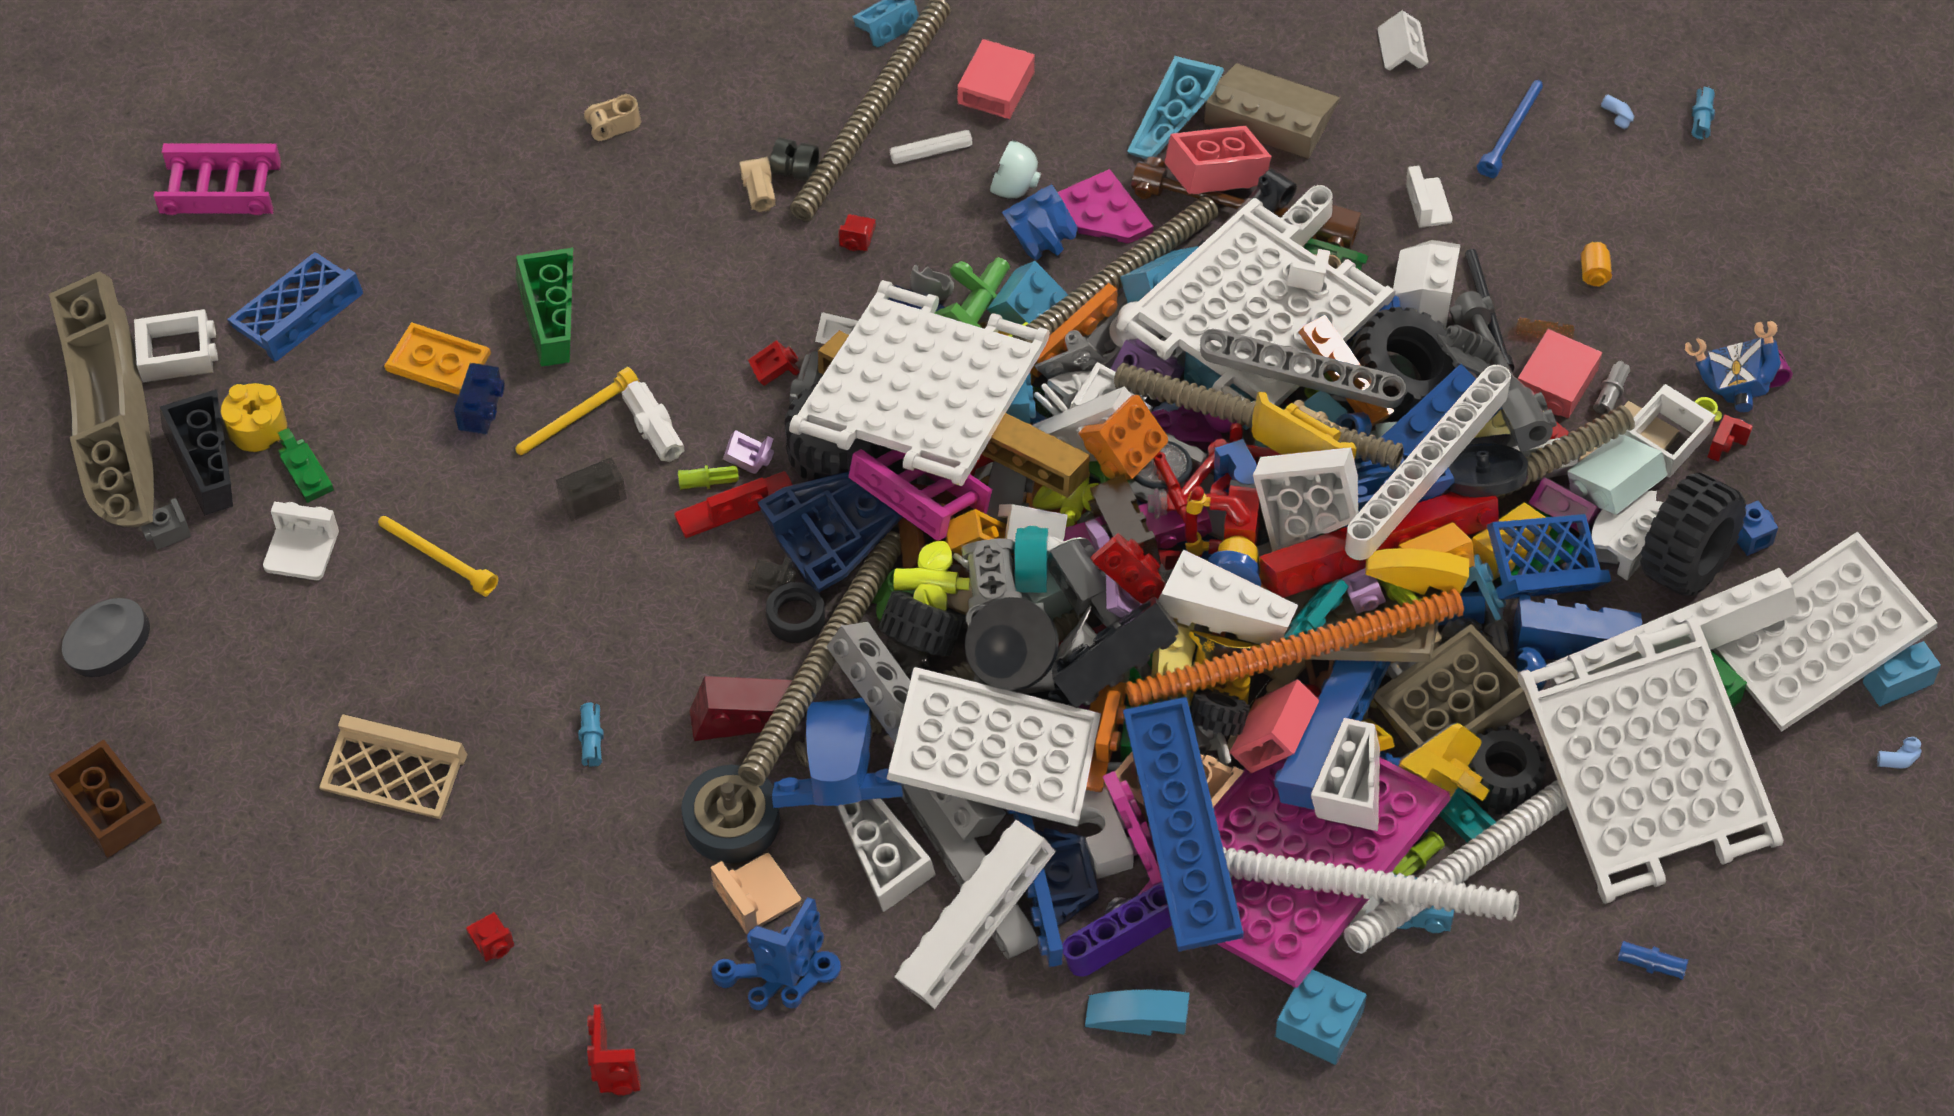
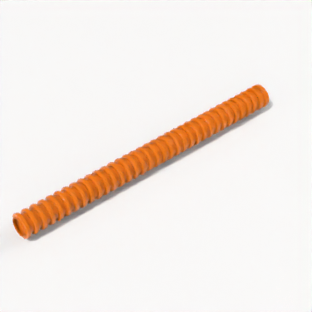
M1454 588L1448 594L1444 591L1440 593V596L1436 594L1431 595L1430 599L1423 597L1420 602L1416 599L1412 601V604L1408 602L1403 603L1402 607L1395 605L1392 610L1389 607L1384 608L1382 613L1377 610L1374 611V615L1370 613L1365 614L1364 618L1356 616L1354 621L1349 618L1346 619L1345 623L1342 621L1336 622V626L1328 624L1326 629L1321 626L1317 628V631L1313 629L1308 630V634L1300 632L1298 637L1290 635L1289 639L1286 640L1283 637L1277 643L1275 640H1272L1270 645L1262 643L1259 648L1252 646L1249 651L1244 648L1241 649V653L1237 651L1232 652L1231 656L1223 654L1221 659L1216 656L1210 662L1208 659L1203 660V664L1195 662L1193 667L1185 665L1184 669L1180 670L1178 667L1172 673L1170 670H1167L1165 675L1157 673L1154 678L1146 676L1144 681L1139 678L1136 679V683L1126 682L1125 689L1128 701L1133 708L1139 707L1141 704L1143 706L1148 705V702L1151 701L1153 704L1158 703V699L1166 701L1169 696L1177 698L1179 693L1184 696L1187 695V691H1191V693L1196 692L1197 688L1205 690L1207 685L1212 688L1218 682L1220 685L1225 684V680L1233 682L1235 677L1243 679L1244 675L1247 674L1250 677L1256 671L1258 674H1261L1264 669L1271 671L1274 666L1277 668L1283 667L1284 663L1287 666L1292 665L1294 660L1296 663L1302 661V658L1306 660L1311 659L1312 655L1320 657L1322 652L1327 655L1330 654V650L1334 652L1340 651V647L1348 649L1350 644L1355 647L1359 645V642L1363 644L1368 643V639L1376 641L1378 636L1386 638L1389 633L1393 636L1397 634V631L1401 633L1406 632V628L1414 630L1416 625L1421 628L1425 626V623L1429 625L1434 624L1435 620L1442 622L1444 617L1452 619L1455 614L1459 617L1464 612L1463 601L1459 592Z

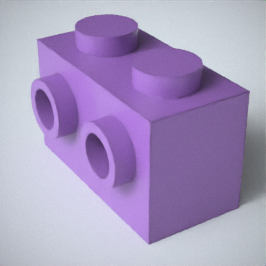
M1137 338L1125 340L1111 370L1116 372L1122 363H1127L1129 367L1131 365L1136 366L1137 370L1144 368L1146 372L1151 370L1155 374L1162 373L1163 377L1169 375L1173 380L1174 378L1180 379L1185 368L1177 364L1178 359L1175 356L1171 355L1167 360H1163L1157 356V351Z

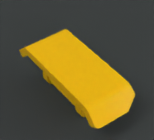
M1266 392L1257 393L1252 415V434L1256 440L1281 455L1351 447L1355 460L1357 452L1355 444L1338 442L1341 431L1334 427L1330 428L1304 413L1293 403L1283 410L1268 401Z

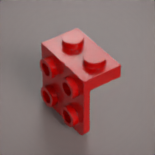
M601 1004L594 1005V1015L588 1016V1034L591 1036V1046H588V1065L591 1066L592 1082L598 1081L600 1093L613 1092L615 1095L624 1096L631 1094L632 1091H641L635 1049L607 1050V1030Z

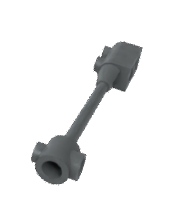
M1474 291L1461 294L1456 299L1454 306L1449 308L1454 324L1465 327V329L1472 332L1477 331L1482 337L1496 342L1487 327L1491 320V314L1495 312L1490 296L1482 298L1479 293ZM1499 351L1497 356L1491 358L1494 365L1506 367L1511 373L1508 398L1500 407L1502 408L1501 413L1515 443L1522 453L1546 443L1551 438L1552 428L1557 426L1552 410L1547 407L1542 392L1534 394L1531 389L1525 387L1514 377L1504 356Z
M1073 540L1051 550L1047 559L1048 570L1076 614L1084 613L1089 605H1091L1090 610L1106 627L1113 625L1115 628L1121 626L1119 623L1121 618L1107 610L1106 574L1103 571L1099 572L1096 565L1090 559L1096 552L1094 547L1090 544L1083 547L1079 540ZM1148 663L1136 669L1143 680H1145L1146 676H1151L1152 678V669ZM1193 722L1200 754L1204 755L1212 746L1210 740L1214 738L1213 731L1203 730V726L1197 727Z

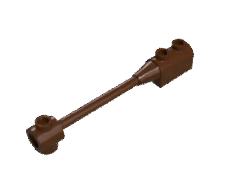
M1154 156L1147 157L1145 162L1139 161L1137 163L1131 182V188L1135 189V194L1142 199H1149L1151 195L1160 196L1163 189L1198 199L1208 197L1215 204L1233 209H1238L1245 202L1244 199L1215 191L1189 194L1179 181L1167 178L1166 164L1162 159ZM1332 205V216L1311 238L1351 250L1359 231L1361 213ZM1278 207L1274 214L1281 218L1290 208Z

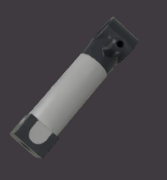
M1269 169L1264 175L1259 177L1256 190L1228 220L1253 198L1261 201L1264 208L1274 213L1278 207L1283 208L1292 200L1297 190V185L1275 169ZM1202 240L1197 246L1200 247L1205 241Z

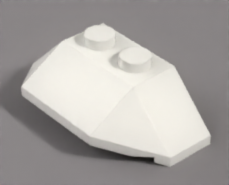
M1430 240L1400 250L1393 289L1396 291L1395 296L1400 298L1403 310L1407 307L1417 309V313L1420 314L1426 312L1432 315V320L1435 322L1439 320L1444 324L1445 330L1460 244Z

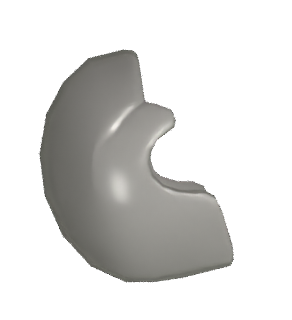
M914 265L912 268L910 287L914 293L924 296L929 294L938 296L939 301L949 298L953 293L954 283L949 276L940 272H934L930 267H926L922 272L918 271L917 265Z

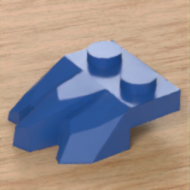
M1052 184L1002 212L1026 254L1036 261L1042 257V251L1049 250L1058 256L1064 250L1061 240H1071L1076 237L1078 227Z

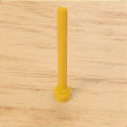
M629 367L619 371L612 384L517 444L516 452L519 455H524L610 398L623 392L628 384L635 381L639 382L636 374Z
M381 516L378 519L380 527L468 579L473 586V590L482 596L487 597L496 588L498 576L489 570L473 569L387 516Z

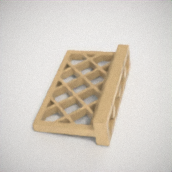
M342 714L338 724L340 732L322 778L320 790L441 819L459 767L464 764L468 755L462 743ZM346 741L359 743L362 749L361 752L348 759H345L342 754ZM380 749L388 750L392 759L375 767L369 755ZM410 756L419 758L422 766L405 774L399 762ZM366 757L372 769L355 778L349 766ZM440 763L450 765L447 776L435 782L429 769ZM396 764L402 776L385 785L379 773ZM345 768L347 769L352 779L351 781L341 786L330 784L335 773ZM426 771L432 784L414 792L409 780ZM376 775L382 787L372 793L363 792L359 784ZM406 782L412 795L400 801L392 799L388 791ZM436 790L439 795L436 808L423 807L419 798ZM416 801L417 805L410 803Z

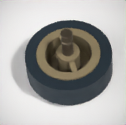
M723 765L705 771L689 785L682 800V819L689 843L699 854L716 862L739 863L760 855L772 844L779 830L780 812L779 808L773 807V785L767 778L761 786H753L746 783L738 774V769L741 765Z

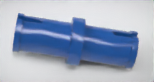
M1623 941L1618 956V961L1646 968L1648 973L1653 974L1656 971L1678 977L1682 980L1688 964V959H1681L1659 952L1660 948L1653 946L1652 949L1627 943V941Z

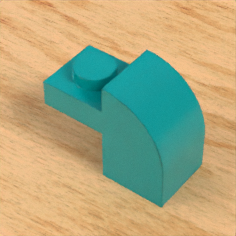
M1037 526L1017 528V533L1015 534L1016 592L1047 593L1048 528H1039Z

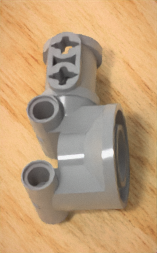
M988 539L969 543L962 547V557L968 560L972 598L968 600L969 611L966 615L968 627L974 616L987 604L1006 597L1022 598L1021 593L1016 592L1011 555L1015 552V542L1013 540ZM992 557V563H987L988 558ZM992 588H996V594H991ZM1042 602V603H1035L1036 605H1038L1040 608H1042V609L1044 610V604H1043V602ZM1052 668L1035 685L1013 692L1030 694L1055 690ZM975 675L974 682L986 684V682Z

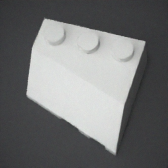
M1351 447L1260 457L1253 478L1272 552L1306 541L1321 533L1327 534L1344 527L1358 514V474Z

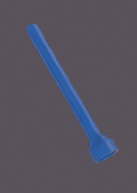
M1535 80L1492 152L1481 157L1477 164V170L1480 174L1490 178L1497 177L1502 168L1501 157L1543 88V83L1540 80Z

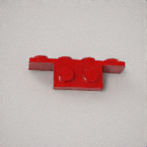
M785 471L764 479L761 477L708 497L706 501L676 511L674 513L675 519L684 537L689 538L760 511L759 501L793 484Z
M1119 533L1090 557L1098 568L1140 604L1145 603L1154 596L1159 600L1166 585L1157 571L1161 567L1155 558L1149 553L1144 556V551L1134 539L1131 538L1127 541Z

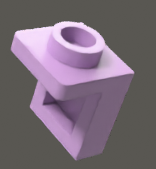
M735 430L730 436L723 460L756 474L762 466L767 467L773 457L774 450L770 449L773 438L767 436L761 443Z
M1365 568L1342 578L1349 586L1347 592L1357 614L1363 611H1371L1377 608L1378 605L1386 602L1377 579L1365 575Z

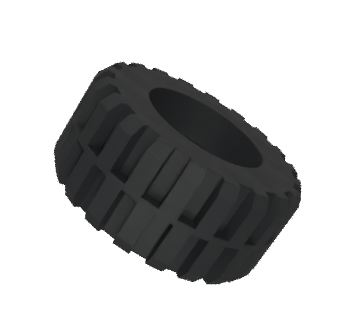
M1392 307L1389 310L1384 309L1377 312L1375 316L1367 321L1348 345V348L1361 366L1395 374L1404 380L1406 389L1403 401L1399 406L1392 408L1394 410L1393 414L1385 419L1388 422L1399 421L1455 369L1452 364L1453 359L1442 350L1443 345L1436 337L1437 334L1446 337L1445 325L1439 320L1437 322L1432 320V315L1426 312L1417 313V309L1406 307L1403 310L1402 307ZM1387 351L1400 354L1408 359L1419 372L1421 381L1402 374L1392 364ZM1387 386L1383 389L1384 394L1389 397H1395L1399 394L1398 389L1394 386Z
M818 383L813 384L810 390H803L798 395V399L795 398L788 407L789 410L785 415L788 460L802 478L805 479L807 477V481L849 472L853 453L860 449L875 459L893 450L858 438L854 440L848 450L838 448L836 443L804 433L800 435L791 433L789 427L793 416L798 415ZM893 464L887 467L891 470L893 468Z
M1705 473L1690 474L1686 476V479H1682L1677 484V487L1668 494L1666 501L1661 504L1659 512L1653 518L1650 530L1645 536V544L1641 550L1642 558L1640 559L1644 574L1682 596L1697 595V592L1703 591L1705 586L1709 585L1714 580V576L1723 568L1724 562L1729 558L1732 553L1731 550L1739 538V532L1744 524L1743 518L1746 516V501L1741 492Z

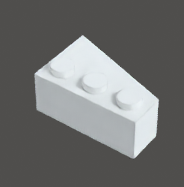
M1344 718L1311 793L1317 818L1378 831L1380 746L1375 724Z

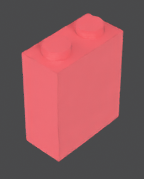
M983 39L958 84V104L1010 119L1034 74L1035 54Z
M1548 329L1519 375L1518 380L1525 387L1531 389L1534 394L1542 392L1547 407L1552 410L1553 415H1561L1569 419L1599 369L1602 352Z
M1295 680L1256 699L1247 716L1243 732L1240 735L1238 734L1229 753L1250 773H1254L1293 755L1320 700L1299 680Z

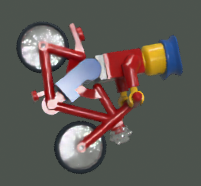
M1234 423L1230 426V442H1226L1224 439H1217L1215 442H1212L1208 447V457L1181 488L1180 484L1188 478L1192 470L1191 457L1181 445L1168 441L1158 454L1133 478L1140 485L1154 489L1153 494H1148V513H1154V519H1159V516H1167L1169 511H1176L1185 524V537L1187 541L1185 546L1188 552L1201 557L1204 551H1208V554H1211L1208 562L1261 587L1260 569L1257 564L1258 550L1256 547L1261 505L1253 474L1260 457L1281 454L1268 446L1246 445L1242 439V425ZM1215 468L1214 483L1211 486L1210 493L1205 494L1204 489L1200 485ZM1203 507H1210V510L1226 511L1224 540L1210 539L1209 542L1202 540L1200 533L1197 532V519Z

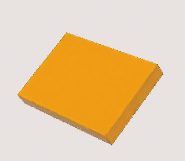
M411 322L384 367L385 371L465 397L490 356L491 351L488 347Z

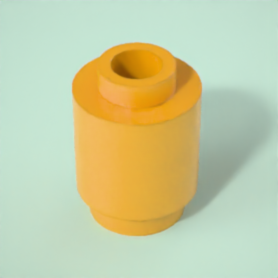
M1592 242L1587 244L1581 253L1583 281L1595 287L1602 286L1612 278L1610 252L1603 243Z

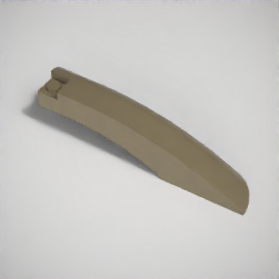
M99 271L49 294L62 345L70 390L72 436L69 438L83 493L92 510L104 520L117 526L139 527L153 522L154 475L148 414L125 310L117 302L112 279Z

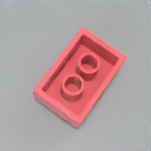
M1246 126L1170 134L1164 163L1189 194H1201L1203 192L1226 191L1257 186L1259 177L1268 171L1272 156Z

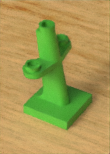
M996 258L992 263L988 264L980 278L973 273L969 264L962 261L953 264L950 269L951 276L971 292L962 306L956 302L935 311L934 314L982 328L978 321L985 309L990 306L997 296L995 292L1010 269L1009 263L1002 258Z

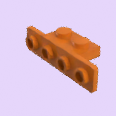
M1119 682L1111 688L1107 685L1098 692L1100 694L1099 697L1090 704L1089 711L1101 713L1086 785V790L1103 791L1105 783L1103 776L1107 774L1112 751H1117L1120 732H1117L1119 724H1124L1123 710L1127 709V706L1124 705L1126 698V683Z

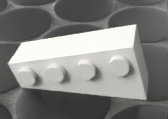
M1124 386L1032 426L1055 436L1075 448L1081 449L1090 455V461H1097L1086 450L1084 441L1078 433L1086 425L1103 424L1131 394Z

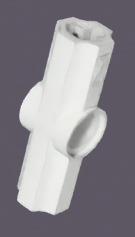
M635 381L628 384L627 388L622 392V396L634 416L638 431L644 433L641 435L643 439L648 438L661 461L671 462L679 458L680 454L684 452V445L673 429L670 416L662 403L658 405L645 382Z

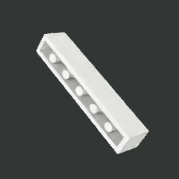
M1015 820L1011 827L1003 832L1000 841L990 854H987L982 859L980 867L974 875L962 885L960 893L950 906H947L942 911L940 919L933 928L922 937L916 950L901 964L895 978L905 988L935 1009L1050 860L1055 850L1043 837Z

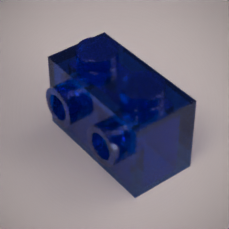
M475 363L469 364L454 408L458 430L488 434L491 421H494L496 418L499 397L503 396L505 381L501 379L499 367Z

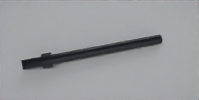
M1469 249L1465 252L1476 292L1482 298L1490 296L1477 251ZM1494 312L1491 314V320L1487 327L1513 373L1515 369L1512 357L1507 354Z

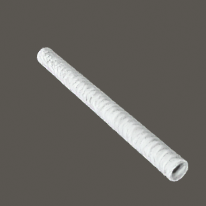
M1558 780L1546 786L1545 789L1539 791L1538 794L1532 796L1531 799L1525 801L1524 804L1518 806L1510 814L1505 815L1503 819L1498 820L1496 824L1491 825L1489 829L1484 830L1482 834L1477 835L1475 839L1470 840L1468 844L1454 851L1453 854L1447 856L1446 859L1440 861L1439 864H1436L1432 869H1429L1419 877H1424L1425 881L1429 878H1433L1435 882L1444 880L1445 884L1452 881L1458 886L1459 883L1468 879L1469 876L1475 874L1476 871L1482 869L1483 866L1489 864L1490 861L1496 859L1497 856L1503 854L1504 851L1510 849L1511 846L1517 844L1518 841L1524 839L1525 836L1531 834L1532 831H1535L1539 826L1544 825L1546 821L1551 820L1553 816L1558 815L1559 812L1568 807ZM1393 900L1382 902L1381 905L1375 907L1367 915L1362 916L1360 920L1355 921L1352 926L1345 928L1344 936L1347 944L1357 953L1362 954L1366 952L1368 948L1373 947L1375 943L1387 937L1397 927L1402 926L1404 922L1409 921L1412 917L1425 909L1424 904L1416 907L1414 903L1405 905L1403 901L1400 904L1394 903Z
M1223 847L1230 878L1233 875L1236 879L1244 877L1247 881L1254 878V881L1261 882L1264 880L1266 884H1270L1273 881L1275 885L1283 883L1286 887H1290L1293 884L1295 888L1303 886L1305 890H1310L1313 887L1315 891L1319 892L1323 889L1325 893H1330L1333 890L1334 894L1339 895L1343 892L1345 896H1350L1353 893V896L1357 898L1363 895L1365 899H1370L1372 896L1376 901L1383 898L1385 902L1393 900L1394 903L1400 904L1403 901L1405 905L1414 903L1416 907L1424 904V907L1428 909L1434 906L1436 910H1441L1444 907L1445 911L1448 912L1452 911V909L1456 913L1465 911L1467 915L1475 912L1476 916L1481 917L1485 914L1487 918H1492L1493 915H1496L1497 919L1502 920L1503 917H1506L1508 921H1513L1518 912L1519 897L1516 891L1507 893L1505 889H1501L1497 892L1492 887L1486 890L1485 886H1480L1476 889L1475 885L1470 884L1466 887L1464 883H1459L1456 886L1455 882L1452 881L1445 884L1444 880L1435 882L1433 878L1425 881L1424 877L1415 879L1413 875L1405 878L1403 874L1395 876L1393 872H1388L1385 875L1380 870L1377 873L1373 869H1368L1365 872L1360 867L1357 870L1353 866H1348L1345 869L1340 864L1337 867L1333 863H1328L1325 866L1320 861L1317 864L1313 860H1308L1305 863V860L1300 858L1297 861L1293 857L1285 860L1284 856L1275 858V855L1269 854L1266 857L1264 853L1256 855L1254 851H1249L1246 854L1244 850L1236 852L1234 848H1230L1227 851Z

